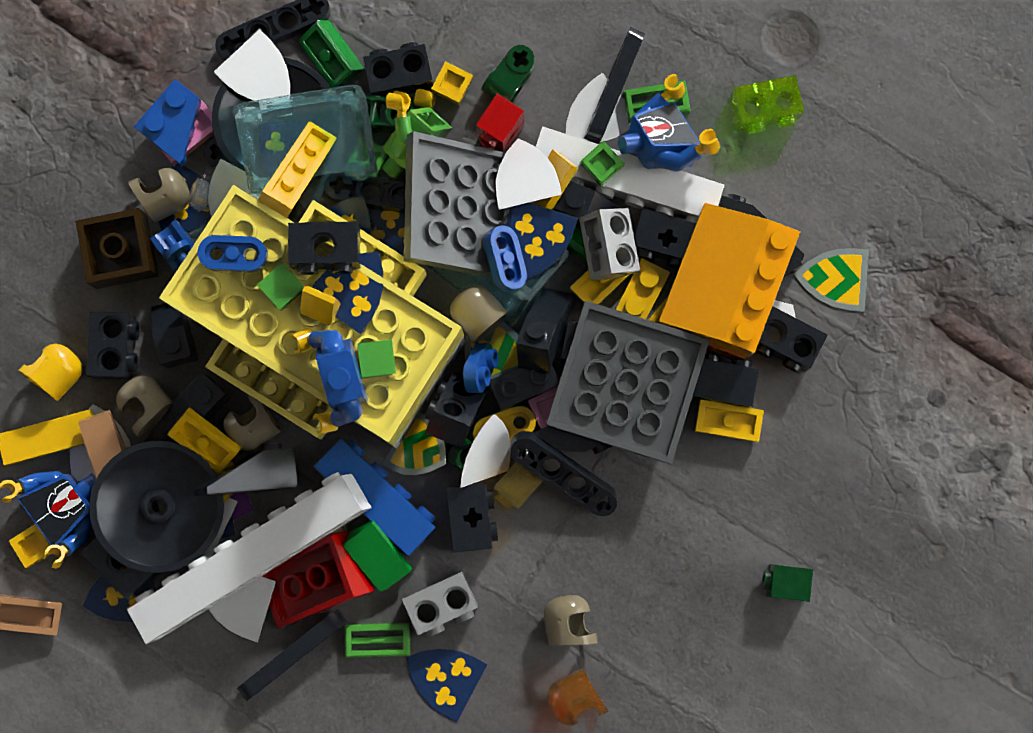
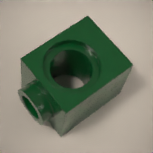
M769 564V570H764L762 589L767 590V597L810 602L813 569Z

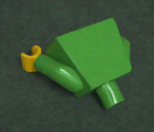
M416 90L414 104L424 108L409 110L407 114L406 111L411 103L408 94L394 91L393 93H388L386 97L387 108L397 110V117H394L395 131L383 146L384 152L390 157L382 168L389 176L395 179L399 177L404 169L406 170L407 134L416 131L445 138L453 129L432 110L436 97L428 90Z

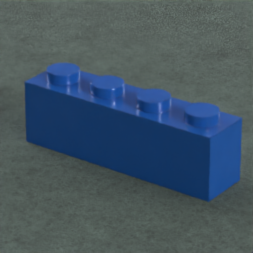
M340 439L314 467L325 478L337 472L340 475L352 474L371 506V509L363 514L371 521L374 520L380 529L408 556H411L437 528L432 523L436 518L423 505L418 509L408 501L412 495L399 483L393 487L385 479L389 474L376 461L370 465L361 456L365 451L351 439L346 443L343 439Z

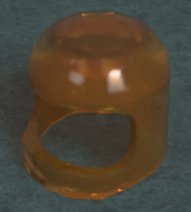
M583 668L557 680L549 687L547 693L548 704L555 718L563 725L574 726L579 724L577 716L589 708L596 709L599 716L609 712Z

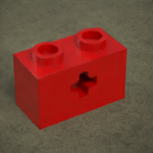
M496 94L476 124L477 141L480 142L479 146L506 153L524 128V110L501 95Z

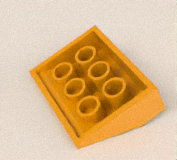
M704 203L659 323L709 339V342L750 357L756 351L801 231L769 219Z

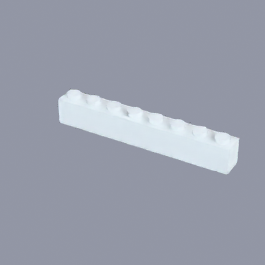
M339 472L332 474L321 482L324 486L314 493L312 489L305 491L294 499L297 504L287 510L285 506L276 509L267 515L269 521L259 526L258 523H255L241 532V539L234 543L232 540H228L214 549L216 553L209 559L203 556L188 565L190 571L182 576L179 573H175L161 582L163 587L158 591L154 592L153 589H150L135 598L137 604L127 609L144 642L147 644L163 638L371 509L369 502L353 475H340Z

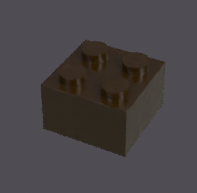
M136 208L75 221L87 284L95 289L158 277L153 244L150 240L151 233L148 217L141 209Z

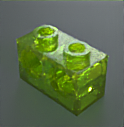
M796 75L734 87L730 95L738 131L747 130L748 134L764 131L766 126L778 124L780 128L794 125L804 113ZM780 97L787 99L790 103V108H779L775 99ZM746 104H754L759 108L760 114L750 115L745 111L744 106Z

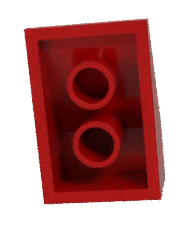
M350 531L332 534L317 541L262 576L276 581L269 606L277 629L374 592L369 578L342 546Z

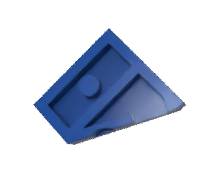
M174 79L134 127L183 167L187 160L185 155L189 139H192L195 129L194 120L199 114L202 101L178 80Z

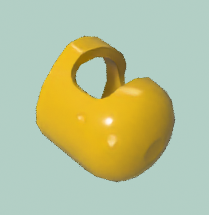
M50 344L42 349V355L32 365L27 366L24 364L18 371L29 381L51 395L56 401H59L81 377L83 367L79 358L70 349L61 344Z

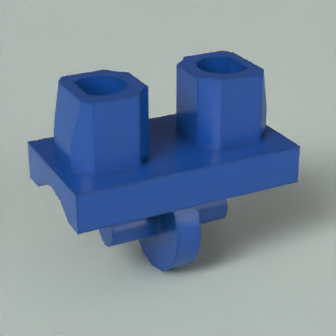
M174 220L167 228L150 238L175 273L195 244L177 220Z

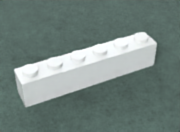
M542 126L536 148L545 154L546 157L549 156L552 149L560 152L578 167L571 181L594 189L606 199H613V196L625 199V204L631 207L643 209L644 206L656 209L655 212L672 217L675 215L693 223H697L704 203L715 206L719 204L724 184L683 171L674 172L663 168L647 169L643 167L637 156L621 154L620 151L615 149L612 150L625 163V166L600 187L579 164L599 144Z

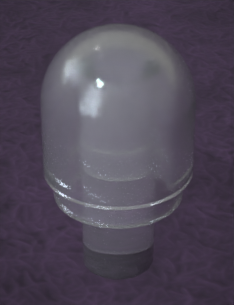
M208 166L205 168L202 179L196 178L190 190L189 203L194 209L200 211L209 209V185L215 169Z

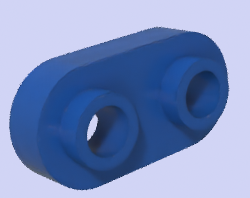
M502 225L491 229L485 235L484 246L493 281L499 289L505 292L519 289L526 282L527 271L518 237L514 230L508 226ZM496 240L500 243V249L497 246ZM504 271L508 274L509 279L506 278Z
M211 235L200 243L198 258L206 268L212 271L253 273L261 270L266 265L268 251L266 246L255 237ZM215 249H222V257L218 260L212 259V252ZM250 250L257 252V257L253 261L246 260V254Z
M476 343L464 365L463 380L468 393H483L486 386L490 384L494 368L498 366V352L496 349H493L490 343Z

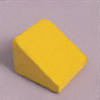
M304 286L300 311L307 317L326 325H331L341 303L331 295L312 287Z

